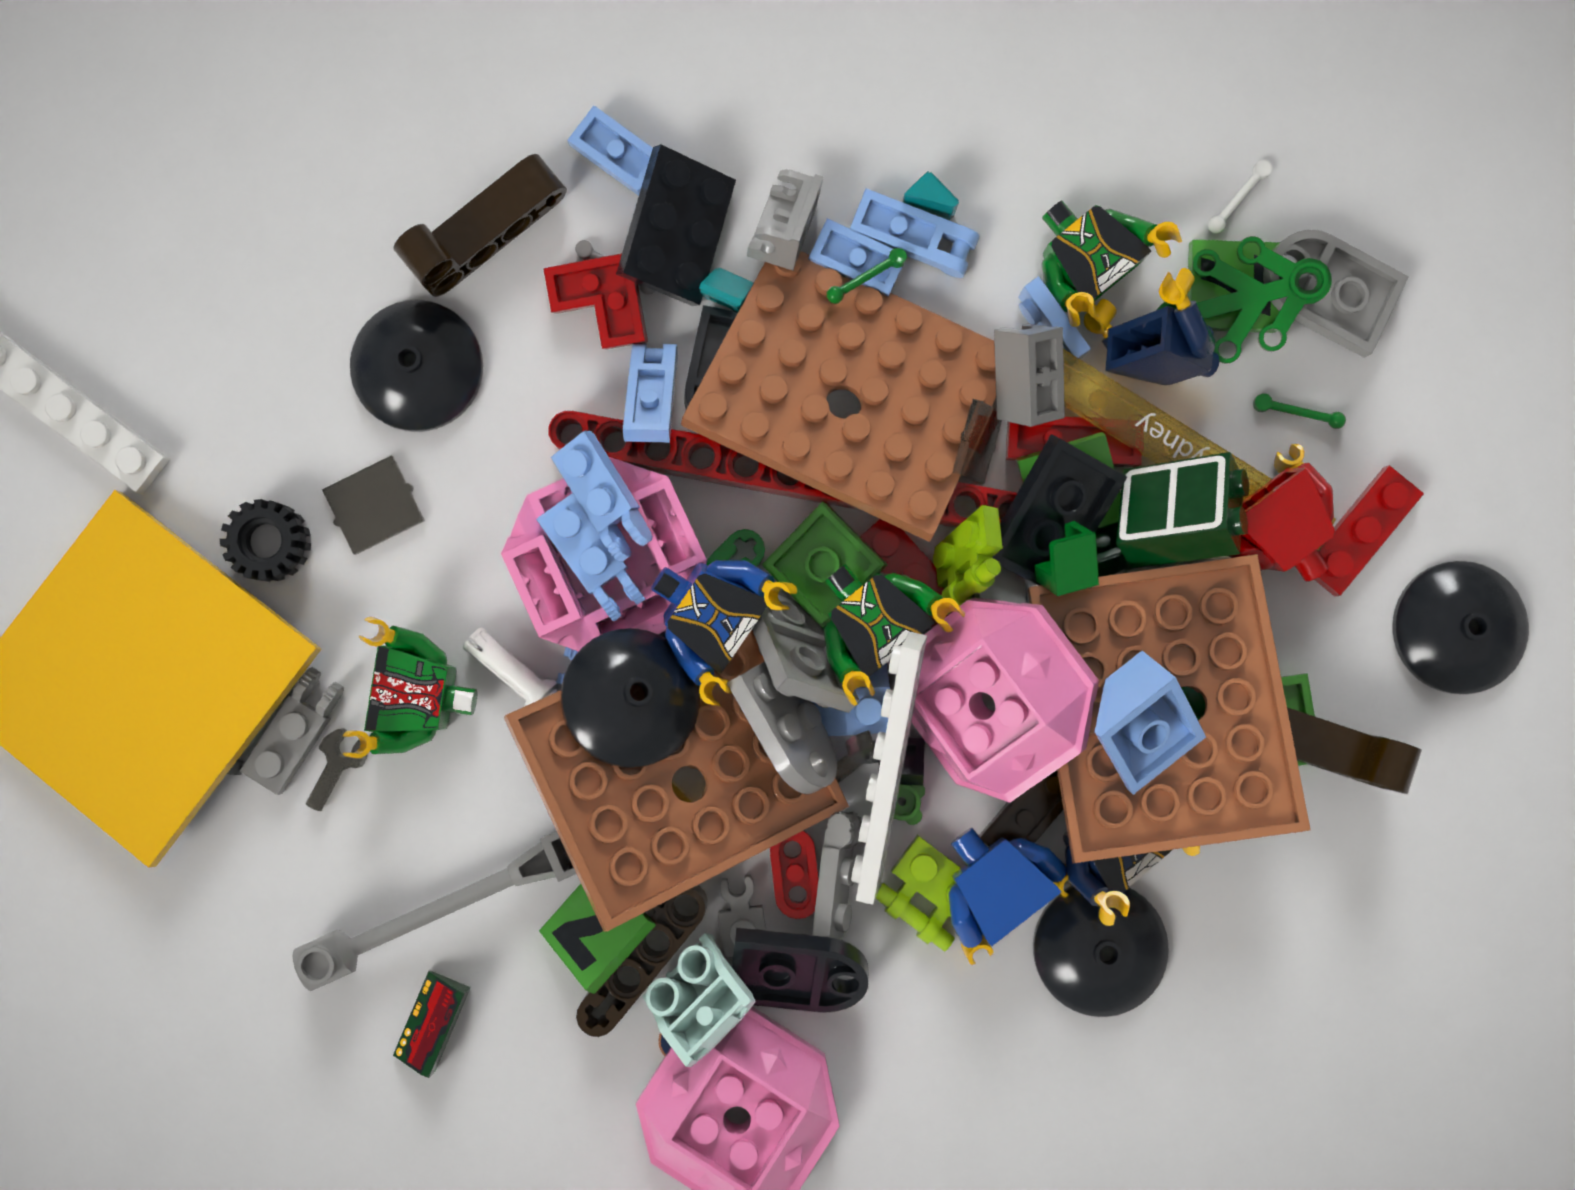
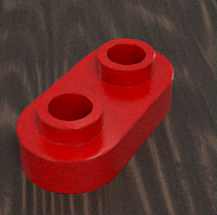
M803 830L770 847L776 904L784 915L792 919H803L813 914L817 897L818 870L815 846L812 837ZM789 841H795L800 844L801 852L795 857H790L784 852L785 844ZM795 886L803 887L806 891V897L798 902L792 900L789 896L791 888Z

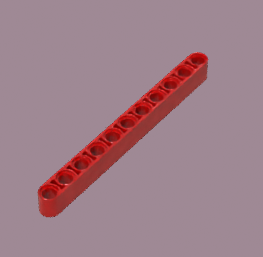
M562 411L551 419L548 426V435L551 442L560 450L566 445L561 441L563 429L570 424H578L582 427V432L592 431L604 449V441L609 434L613 432L623 433L624 420L577 411ZM671 429L669 443L671 450L669 455L660 461H654L647 456L648 447L652 442H626L625 446L618 452H608L605 450L608 457L656 473L818 503L824 501L829 505L860 510L800 481L794 485L783 484L778 479L777 470L758 462L759 467L754 475L742 477L734 471V464L740 457L745 455L696 433ZM699 448L710 449L715 454L713 463L705 469H698L690 463L692 453ZM958 482L939 525L957 528L967 519L955 511L954 501L956 497H970L976 504V510L982 505L998 508L999 510L1000 505L1011 504L1017 493Z

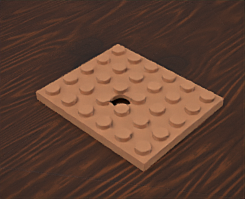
M802 251L799 254L794 271L765 262L682 417L681 426L930 542L996 398L994 341L897 295L890 293L887 297L878 290L864 285H860L846 293L840 303H830L826 297L827 290L832 286L840 287L851 279L840 275L836 270L827 269L808 260L809 254ZM848 390L859 399L860 412L849 415L846 419L839 418L829 411V403L826 398L833 391Z
M1257 554L1098 577L1099 585L1061 596H1056L1042 585L1028 588L1029 604L1044 606L1099 680L1096 700L1093 702L1087 747L1082 753L1057 770L1073 863L1311 830ZM1143 651L1174 675L1180 687H1191L1196 692L1202 694L1206 706L1205 712L1198 722L1206 738L1133 795L1126 788L1096 736L1095 727L1105 679L1139 652Z
M753 630L747 635L724 671L720 674L714 670V677L731 681L764 662ZM720 684L715 685L712 690V696L719 702L720 706L707 704L700 697L699 714L688 739L669 757L644 767L624 768L613 766L596 759L586 752L573 738L566 725L561 708V690L504 716V720L604 932L610 931L834 815L836 812L848 808L849 805L836 778L830 785L812 794L800 793L789 786L776 771L734 695L726 693ZM632 685L630 688V695L633 699L637 701L644 699L645 692L641 686ZM688 766L697 769L704 776L706 787L703 790L702 797L695 802L682 801L673 792L672 779L675 772L681 767Z

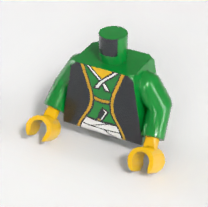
M1061 200L1042 217L1043 221L1057 236L1047 245L1043 252L1044 260L1041 264L1043 282L1064 312L1068 313L1070 325L1078 327L1080 325L1079 314L1081 312H1088L1094 318L1096 316L1094 302L1139 266L1151 253L1149 247L1154 245L1157 254L1162 258H1166L1171 254L1170 247L1165 241L1175 240L1178 243L1182 242L1178 226L1173 222H1162L1157 225L1113 209L1104 210L1098 205L1093 206L1078 219Z
M844 564L825 580V583L842 602L827 614L829 622L823 630L827 661L839 681L843 684L842 687L848 701L854 706L858 705L853 696L854 690L859 687H866L871 696L875 694L869 677L891 659L894 645L902 646L908 632L922 634L935 623L931 617L935 619L945 632H951L953 629L944 621L946 615L950 612H958L962 617H965V612L954 599L942 597L921 581L897 573H890L885 576L877 573L863 585L850 568Z

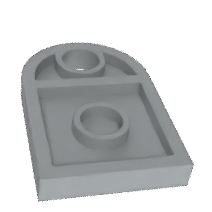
M1319 230L1299 231L1277 244L1272 250L1281 256L1290 255L1297 262L1306 258L1320 260L1329 268L1332 276L1331 288L1327 295L1314 304H1304L1295 321L1364 358L1371 355L1409 276L1337 237ZM1264 267V284L1282 279ZM1303 274L1299 278V285L1304 290H1312L1316 285V279L1311 274ZM1287 297L1271 302L1280 311Z
M778 595L779 601L790 609L776 611L767 606L752 628L759 651L764 658L776 691L788 697L796 696L815 702L824 708L831 707L849 713L855 706L848 701L842 687L843 684L839 681L827 661L824 628L799 603ZM854 690L853 696L856 702L858 703L860 700L857 696L856 691Z
M765 661L727 682L728 687L770 761L789 786L800 793L812 794L827 787L834 781L837 773L835 750L821 722L820 712L812 702L796 696L788 697L776 691Z

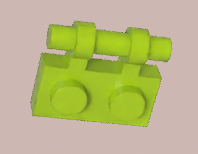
M986 505L980 506L934 547L933 564L936 567L938 586L945 588L942 591V597L954 599L959 606L971 599L973 594L982 593L991 587L995 577L1001 572L1000 563L993 558L995 554L1003 549L998 508Z
M917 834L891 869L892 873L904 881L903 884L895 892L884 882L881 883L876 900L885 906L884 912L892 918L897 919L900 917L917 930L916 936L926 944L932 942L945 952L952 945L955 937L942 928L947 918L951 917L949 891L955 884L952 875L961 867ZM916 892L936 906L929 916L910 903L911 898Z

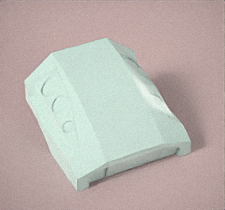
M704 933L699 938L701 943H696L684 949L679 956L677 966L671 972L668 971L665 974V978L654 980L648 987L647 992L642 996L649 1010L654 1015L659 1031L685 1067H692L708 1054L744 1018L756 1002L751 991L722 955L715 943V937Z

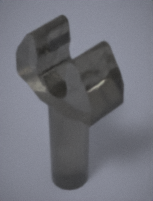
M345 728L337 729L328 734L319 745V749L326 756L327 764L305 803L314 810L322 811L344 770L351 767H363L367 759V755L362 758H350L340 752L339 746L344 740L343 734L347 731ZM360 740L352 747L351 753L359 749Z
M869 730L845 741L848 754L837 762L835 778L838 783L864 763L881 762V760L873 759L876 740H872Z

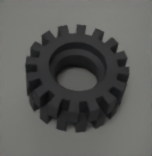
M256 499L253 504L245 502L239 505L241 508L240 512L233 510L230 512L228 517L232 519L230 525L223 523L221 531L227 532L226 539H219L220 546L227 548V552L222 555L225 561L233 563L230 568L236 573L244 574L243 577L267 582H270V580L281 581L285 580V575L293 576L297 573L298 570L295 567L298 564L304 565L308 558L304 557L303 554L305 550H311V543L306 542V536H311L309 528L304 527L302 524L305 522L303 517L294 513V509L271 500ZM264 524L274 525L279 530L282 539L277 553L268 558L257 556L253 552L250 543L255 529Z

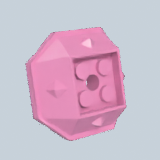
M609 457L640 506L638 511L647 523V527L650 528L653 536L650 542L640 546L629 536L630 534L622 525V521L617 524L632 552L630 553L631 556L624 560L628 567L626 571L644 595L645 600L638 605L631 601L624 592V587L618 578L615 577L603 586L609 597L613 598L622 614L614 622L604 611L595 596L587 592L536 520L572 494L564 478L526 496L501 555L539 638L579 651L595 637L617 629H642L658 635L666 632L667 627L664 623V613L671 602L651 590L655 579L662 569L667 567L687 580L698 563L707 565L708 562L668 476Z
M974 597L960 606L965 612V617H962L958 612H952L944 619L953 631L945 632L937 624L924 634L927 635V641L911 722L956 784L1010 803L1086 749L1091 726L1093 702L1096 700L1099 680L1043 605L1019 604ZM983 692L993 698L995 711L989 710L984 705L982 700Z
M753 1006L744 1018L708 1054L692 1067H685L672 1047H670L636 1102L650 1162L691 1190H800L840 1127L825 1053ZM732 1107H742L748 1111L750 1118L742 1124H734L727 1119L726 1111Z

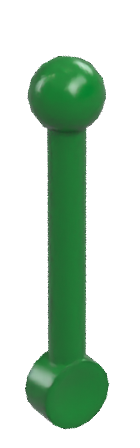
M894 248L890 251L888 259L840 287H830L826 293L828 301L833 304L840 303L846 293L890 267L900 268L904 266L907 259L906 252L901 248Z
M1264 393L1258 395L1253 401L1254 409L1258 412H1266L1272 409L1327 422L1334 429H1340L1346 423V417L1341 412L1327 414L1273 401L1270 395Z

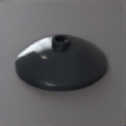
M425 300L398 302L373 315L358 333L350 357L352 385L363 406L383 423L393 428L410 432L438 429L461 416L476 397L483 375L481 347L469 325L451 309ZM408 353H415V363L409 367L403 366L404 356Z
M1454 561L1430 567L1408 583L1395 606L1392 632L1399 657L1406 668L1418 680L1438 691L1452 694H1472L1493 688L1504 681L1516 669L1526 650L1529 622L1525 605L1519 593L1504 576L1482 564ZM1472 619H1475L1479 624V630L1475 635L1469 630V623Z
M633 628L617 629L595 637L574 656L562 682L561 708L571 735L591 756L613 766L624 768L644 767L669 757L688 739L699 714V685H696L681 668L667 639L647 630ZM632 685H639L643 688L645 697L642 701H637L631 697L630 688Z
M1073 886L1066 888L1064 891L1069 895L1063 897L1059 894L1052 899L1043 910L1035 927L1033 956L1040 979L1059 1002L1078 1013L1095 1017H1109L1133 1010L1154 993L1166 970L1169 953L1168 938L1161 917L1145 897L1129 887L1123 893L1130 902L1128 916H1123L1116 908H1109L1115 915L1114 925L1106 926L1099 919V905H1091ZM1106 946L1113 947V957L1109 961H1102L1100 959L1101 949Z

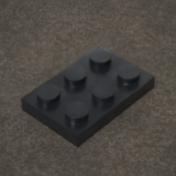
M662 144L654 146L616 275L688 305H700L703 295L699 287L701 282L710 273L736 179Z
M1051 434L1000 523L1003 549L995 554L993 558L1002 567L1040 585L1036 582L1035 565L1050 561L1049 544L1051 541L1066 537L1065 523L1075 521L1095 533L1126 481L1127 476Z

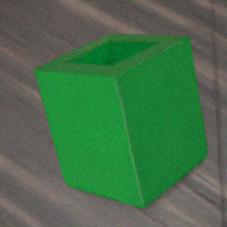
M1075 521L1065 523V538L1050 542V561L1035 565L1036 582L1056 596L1099 585L1096 535Z

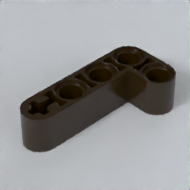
M538 154L529 155L431 232L425 224L415 225L397 239L393 249L432 296H441L453 289L553 209L564 198L567 188Z
M1287 707L1297 761L1378 788L1408 794L1422 752L1420 748L1393 739L1369 735Z
M697 885L652 908L655 911L650 918L656 926L651 931L660 930L664 932L669 938V947L662 951H655L648 946L645 937L595 994L590 992L586 994L577 1009L576 1015L578 1026L584 1033L589 1036L600 1037L607 1035L613 1030L701 923L708 904L706 893L701 886ZM685 894L694 897L699 905L698 912L692 916L679 914L674 905L675 899L678 896ZM623 966L635 968L639 972L640 982L633 986L621 983L618 979L617 970ZM610 992L615 999L611 1002L606 1014L601 1015L598 1019L593 1017L591 1013L594 1007L600 1006Z

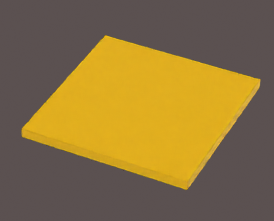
M114 490L0 637V746L148 868L156 867L322 649L123 492Z

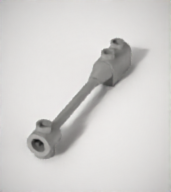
M557 831L541 838L540 843L510 863L506 869L353 938H350L341 930H335L295 948L292 955L295 971L303 986L307 990L313 991L355 972L358 955L513 885L520 886L555 877L560 882L575 875L576 871Z

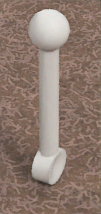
M1260 160L1253 167V175L1219 216H1214L1209 220L1208 228L1211 232H1222L1226 226L1225 221L1257 182L1271 174L1273 167L1269 161Z

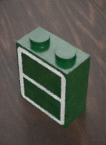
M1231 452L1123 469V475L1127 476V479L1121 488L1116 544L1131 568L1240 554L1241 535H1246L1248 531L1247 515L1242 507L1243 497L1249 495L1250 488L1246 470L1238 468Z

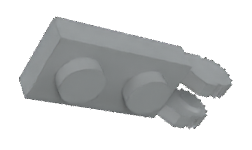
M313 667L309 668L300 678V681L293 689L292 695H288L240 770L241 773L276 795H280L286 790L331 718L328 716L344 691L342 685L333 682L324 691L316 705V709L307 704L305 701L318 684L321 672Z
M836 812L835 815H831L826 824L828 828L825 829L824 846L822 847L812 936L841 939L844 938V932H847L850 927L852 908L848 904L849 886L854 884L851 881L855 863L853 851L854 847L860 843L858 838L862 823L858 813Z

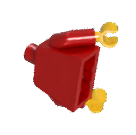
M1291 444L1289 455L1294 460H1286L1280 452H1276L1274 468L1279 474L1243 500L1242 507L1247 515L1248 531L1246 535H1241L1240 554L1229 555V557L1235 558L1257 554L1261 571L1269 569L1285 572L1295 566L1304 581L1309 582L1323 575L1329 568L1317 549L1335 535V529L1332 524L1334 518L1333 488L1310 463H1303L1305 453L1303 447L1299 444Z

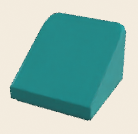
M929 171L905 192L902 201L905 204L947 220L954 217L959 204V200Z
M716 268L701 282L699 289L705 299L739 312L754 282L722 268Z

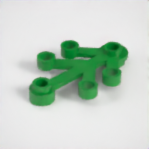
M1250 236L1240 242L1237 248L1238 259L1246 265L1258 263L1282 278L1263 284L1221 261L1215 251L1211 249L1199 251L1192 262L1195 274L1203 278L1213 277L1237 291L1197 302L1203 319L1242 309L1226 336L1220 338L1215 343L1214 352L1218 354L1220 362L1229 364L1237 360L1241 354V344L1266 304L1270 301L1287 297L1274 322L1265 326L1258 335V343L1263 350L1274 352L1281 349L1286 343L1287 331L1304 304H1314L1323 299L1329 292L1332 284L1329 268L1320 260L1313 258L1302 259L1294 263L1265 247L1264 242L1260 238ZM1247 243L1257 244L1260 249L1259 256L1255 259L1246 258L1243 254V246ZM1209 255L1214 259L1215 267L1211 271L1204 272L1199 269L1197 261L1201 256ZM1308 273L1315 277L1316 285L1312 290H1304L1300 287L1299 278L1301 275ZM1164 302L1157 308V310L1167 306L1176 309L1177 306L1176 304L1173 305ZM1273 329L1280 333L1281 340L1277 346L1271 347L1264 342V334L1267 330ZM1226 341L1233 343L1236 347L1235 355L1228 359L1223 358L1219 354L1220 344Z

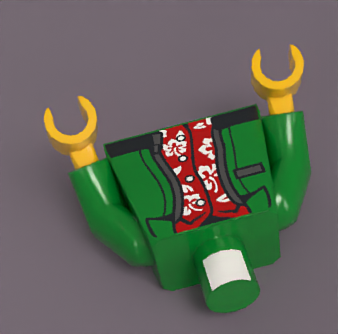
M369 616L364 619L369 623L377 624L379 627V632L374 638L369 639L359 635L361 641L370 646L377 647L364 731L372 733L369 736L363 731H346L343 737L357 736L360 740V747L354 753L343 752V755L350 758H362L369 752L374 755L405 753L432 741L437 730L447 729L450 712L465 715L474 714L478 697L477 689L454 686L457 673L456 667L447 664L446 653L423 633L398 626H391L389 628L384 621L376 617Z

